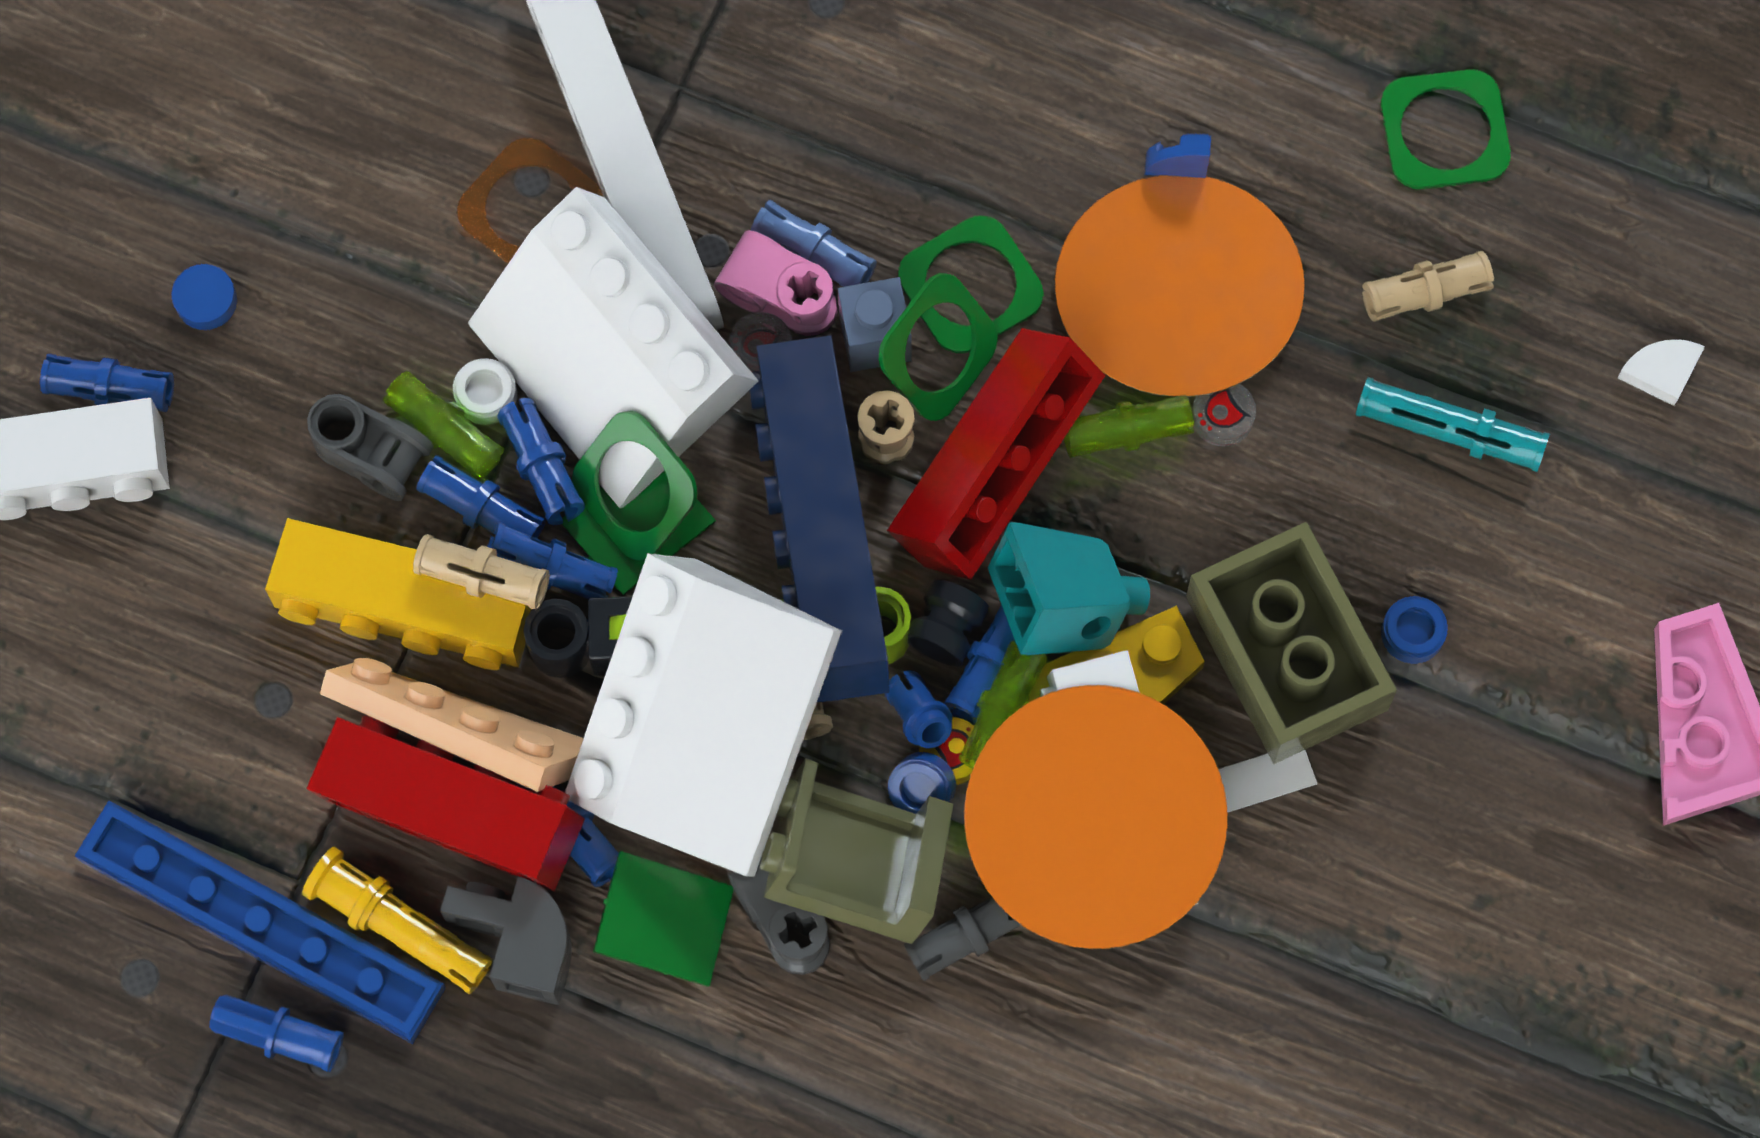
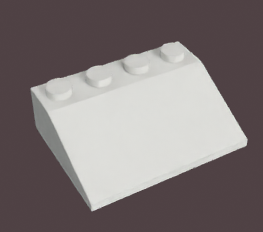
M575 187L530 231L468 322L469 326L497 360L511 371L515 382L529 398L534 400L538 410L579 460L612 417L624 411H634L645 417L679 457L759 382L605 197ZM622 441L613 445L605 454L600 466L599 484L619 508H623L664 471V468L654 453L645 446L632 441Z
M647 554L565 791L566 794L571 796L569 801L611 824L744 876L755 877L842 631L697 559Z

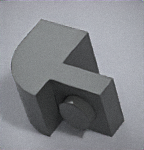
M519 876L511 901L504 900L505 892L501 889L483 883L468 882L465 890L447 886L440 911L448 925L500 937L490 974V979L495 989L559 1005L571 964L572 945L563 915L548 892L536 883Z

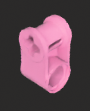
M748 230L744 232L714 282L715 289L733 304L747 311L759 313L804 336L819 335L827 331L834 323L838 313L837 301L833 293V282L823 267L785 249L776 241L755 231ZM813 293L818 294L819 299L817 301L810 298ZM797 298L805 300L802 305L797 304Z

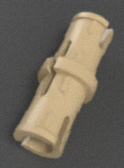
M1478 251L1459 259L1434 265L1430 261L1416 263L1412 271L1389 278L1365 282L1362 285L1364 289L1362 295L1370 319L1376 322L1410 310L1413 311L1424 308L1427 312L1438 310L1442 307L1443 302L1469 294L1492 290L1494 288L1492 283L1494 275L1487 255L1483 251Z
M429 534L422 537L413 563L415 574H424L464 586L468 595L482 598L487 593L528 605L529 608L535 610L540 608L544 600L550 577L549 570L537 569L497 557V552L493 548L481 545L478 550L436 539Z

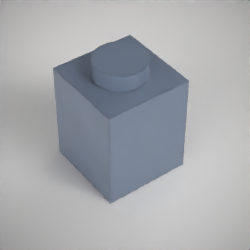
M900 277L838 288L839 318L850 372L880 367L879 349L881 342L906 309ZM911 332L906 344V362L912 361Z

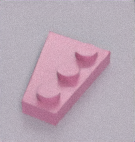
M1719 603L1659 621L1654 628L1664 826L1760 795V705Z

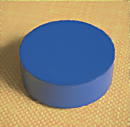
M199 264L184 270L177 277L172 288V302L179 317L188 326L199 330H210L220 327L232 317L237 306V293L230 277L225 271L214 265Z
M1419 596L1402 598L1395 602L1385 615L1381 627L1383 644L1393 657L1402 662L1410 664L1426 662L1432 659L1442 648L1447 636V620L1440 607L1427 598Z
M916 752L903 758L892 771L888 780V794L894 807L917 814L929 796L951 802L956 792V779L951 767L939 756L928 752Z

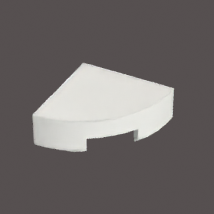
M1664 340L1650 344L1636 352L1627 361L1618 379L1675 406L1705 346L1686 340Z

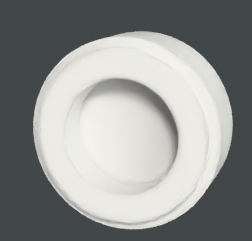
M477 359L467 363L457 373L453 383V395L460 413L466 419L476 424L489 425L499 422L497 418L498 412L507 404L514 401L516 405L517 387L511 371L504 364L493 359Z

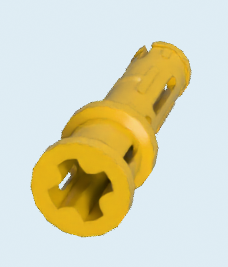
M333 846L322 856L305 882L302 890L304 897L312 901L316 898L321 899L349 917L348 925L353 929L366 931L370 928L426 966L451 980V982L462 988L466 993L471 994L475 991L486 976L488 968L492 965L493 958L471 947L424 914L405 904L401 899L392 894L393 887L389 885L390 882L382 876L373 879L343 859L344 852L339 848Z

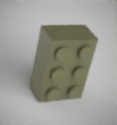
M1307 521L1191 575L1186 598L1273 764L1389 710L1397 689Z

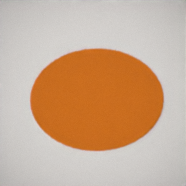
M1159 175L1121 186L1098 200L1080 217L1068 234L1059 255L1055 275V294L1060 317L1068 335L1103 373L1126 386L1156 395L1197 396L1222 391L1251 378L1265 368L1280 353L1293 334L1300 317L1304 299V273L1298 249L1290 233L1273 211L1260 200L1232 184L1214 178Z
M1083 685L1057 690L1036 698L1008 717L986 742L976 760L970 775L964 807L966 840L972 862L985 888L997 904L1010 917L1039 936L1064 945L1088 949H1107L1141 942L1164 931L1181 919L1198 902L1211 883L1222 858L1228 825L1227 802L1221 775L1211 753L1195 730L1182 717L1157 700L1136 691L1106 685Z

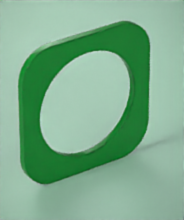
M1479 70L1453 71L1403 77L1394 80L1385 88L1381 98V111L1393 174L1403 185L1412 189H1429L1488 182L1499 178L1507 170L1511 159L1510 145L1500 91L1491 76ZM1439 89L1458 91L1471 97L1481 106L1489 122L1490 138L1485 151L1477 160L1458 169H1438L1422 163L1408 150L1401 132L1402 117L1409 104L1426 92Z
M974 216L966 219L909 252L899 265L898 277H900L903 291L911 302L925 284L931 264L945 250L960 244L976 243L998 251L1009 262L1016 279V290L1011 304L1003 314L992 320L996 326L998 336L1034 316L1043 302L1044 291L1041 281L1005 227L998 220L989 216ZM933 306L920 316L942 348L958 354L970 352L972 344L970 326L949 321L940 315Z
M938 273L925 282L883 338L879 349V364L883 373L897 390L908 399L911 406L922 418L938 421L951 413L993 357L998 341L997 329L990 317L956 276ZM940 303H953L964 311L970 323L972 344L969 358L960 375L950 385L937 391H923L911 380L906 367L905 351L909 334L917 319L926 310Z
M624 411L612 417L573 470L572 483L579 497L583 500L586 510L627 557L637 561L645 560L647 554L658 553L693 509L697 500V485L691 471L646 418L634 411ZM632 441L645 446L659 459L666 472L670 488L668 509L662 521L651 530L638 531L624 526L613 517L602 498L599 485L600 466L607 451L618 442Z

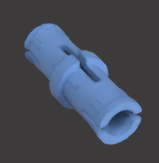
M772 200L765 203V207L760 209L752 224L751 231L761 233L776 241L785 249L815 264H819L828 272L831 279L842 287L868 283L876 268L877 261L852 249L831 236L832 230L821 223L814 226L791 214Z

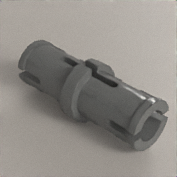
M990 897L969 910L962 905L952 911L953 919L920 936L913 944L904 943L903 945L922 980L926 981L933 974L973 952L977 957L989 951L987 944L1016 929L1021 924L1010 917L993 897Z

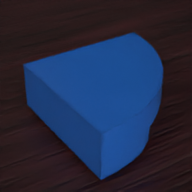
M1208 134L1182 135L1180 137V145L1163 149L1164 146L1161 142H1158L1151 146L1146 153L1144 175L1206 178L1210 158L1211 136H1208Z

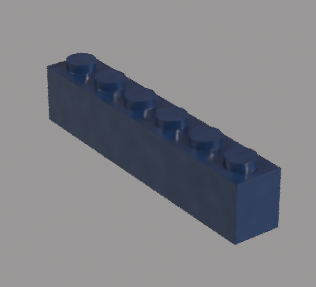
M832 336L757 345L758 371H752V374L759 382L749 390L752 410L764 408L766 423L755 424L760 462L772 461L775 476L764 477L769 515L781 514L783 530L772 531L777 569L790 568L792 579L791 585L781 586L782 600L842 631L816 703L890 693L888 656Z

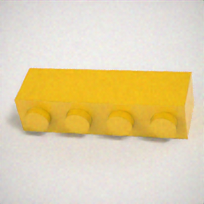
M290 518L286 520L265 587L274 607L279 609L278 614L290 621L314 625L317 618L339 623L340 630L366 640H376L378 633L400 638L402 639L401 644L404 647L427 655H437L441 648L464 654L463 660L465 662L488 670H499L501 663L519 668L526 645L523 631L525 620L532 610L528 605L487 593L482 598L468 595L464 586L424 574H415L413 563L417 549Z

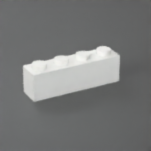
M151 398L0 419V520L17 519L26 515V510L48 506L59 511L79 510L87 507L90 504V500L110 497L123 502H136L150 498L153 495V491L170 489L163 421Z

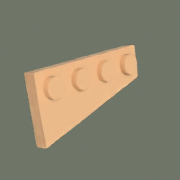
M357 658L354 660V663L326 670L320 694L537 792L544 790L546 785L553 787L569 781L584 739L443 690L435 685L394 673L387 664L369 658Z

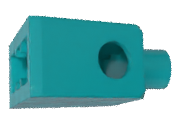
M1009 522L987 567L1020 655L1104 649L1112 643L1125 616L1143 615L1150 603V586L1147 579L1144 577L1121 576L1108 544L1099 538Z

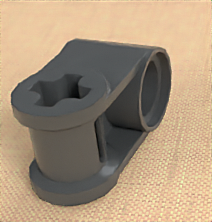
M341 394L327 395L319 399L311 407L307 417L308 431L313 446L323 461L357 478L375 492L395 501L403 500L407 493L404 487L405 482L420 457L429 456L434 447L433 443L425 435L399 420L387 418L353 400L351 397ZM344 420L355 426L353 432L343 440L332 441L323 436L324 430L335 421Z
M760 863L755 877H747L731 870L727 871L739 901L752 923H755L777 964L783 970L798 975L812 973L820 968L829 955L830 947L825 917L764 898L769 872L761 870ZM798 928L804 936H810L811 944L806 948L800 949L795 941L789 942L788 932Z

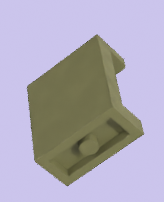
M804 759L793 778H789L777 812V816H780L777 833L771 832L761 857L760 869L769 872L764 898L913 944L934 916L954 804L929 796L917 814L816 782L815 776L818 762Z

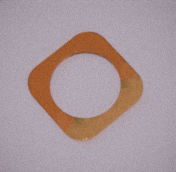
M521 138L510 143L464 192L457 205V216L463 229L507 264L520 246L510 244L501 239L489 225L486 216V202L490 190L506 173L526 166L543 167L559 174L565 179L572 190L578 187L603 197L600 187L592 179L544 142L534 138Z

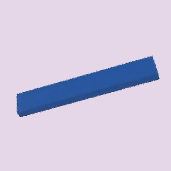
M111 801L107 802L75 854V857L87 866L411 1044L415 1042L446 989L444 983Z

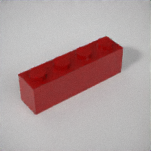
M1021 328L886 531L923 567L971 580L1106 375L1070 337Z
M363 715L359 725L337 717L306 787L307 790L331 804L555 891L585 821V818L567 806L571 796L548 785L539 792L533 789L530 791L510 784V779L477 764H474L473 769L455 763L452 761L455 754L421 739L418 740L416 747L396 740L399 733L398 729L372 717Z

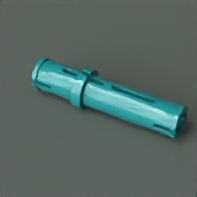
M1370 377L1365 382L1356 410V416H1365L1416 434H1422L1470 449L1469 456L1482 459L1483 454L1531 468L1535 472H1538L1550 433L1538 432L1495 418L1496 412L1484 408L1483 414L1429 396L1416 394L1375 381Z

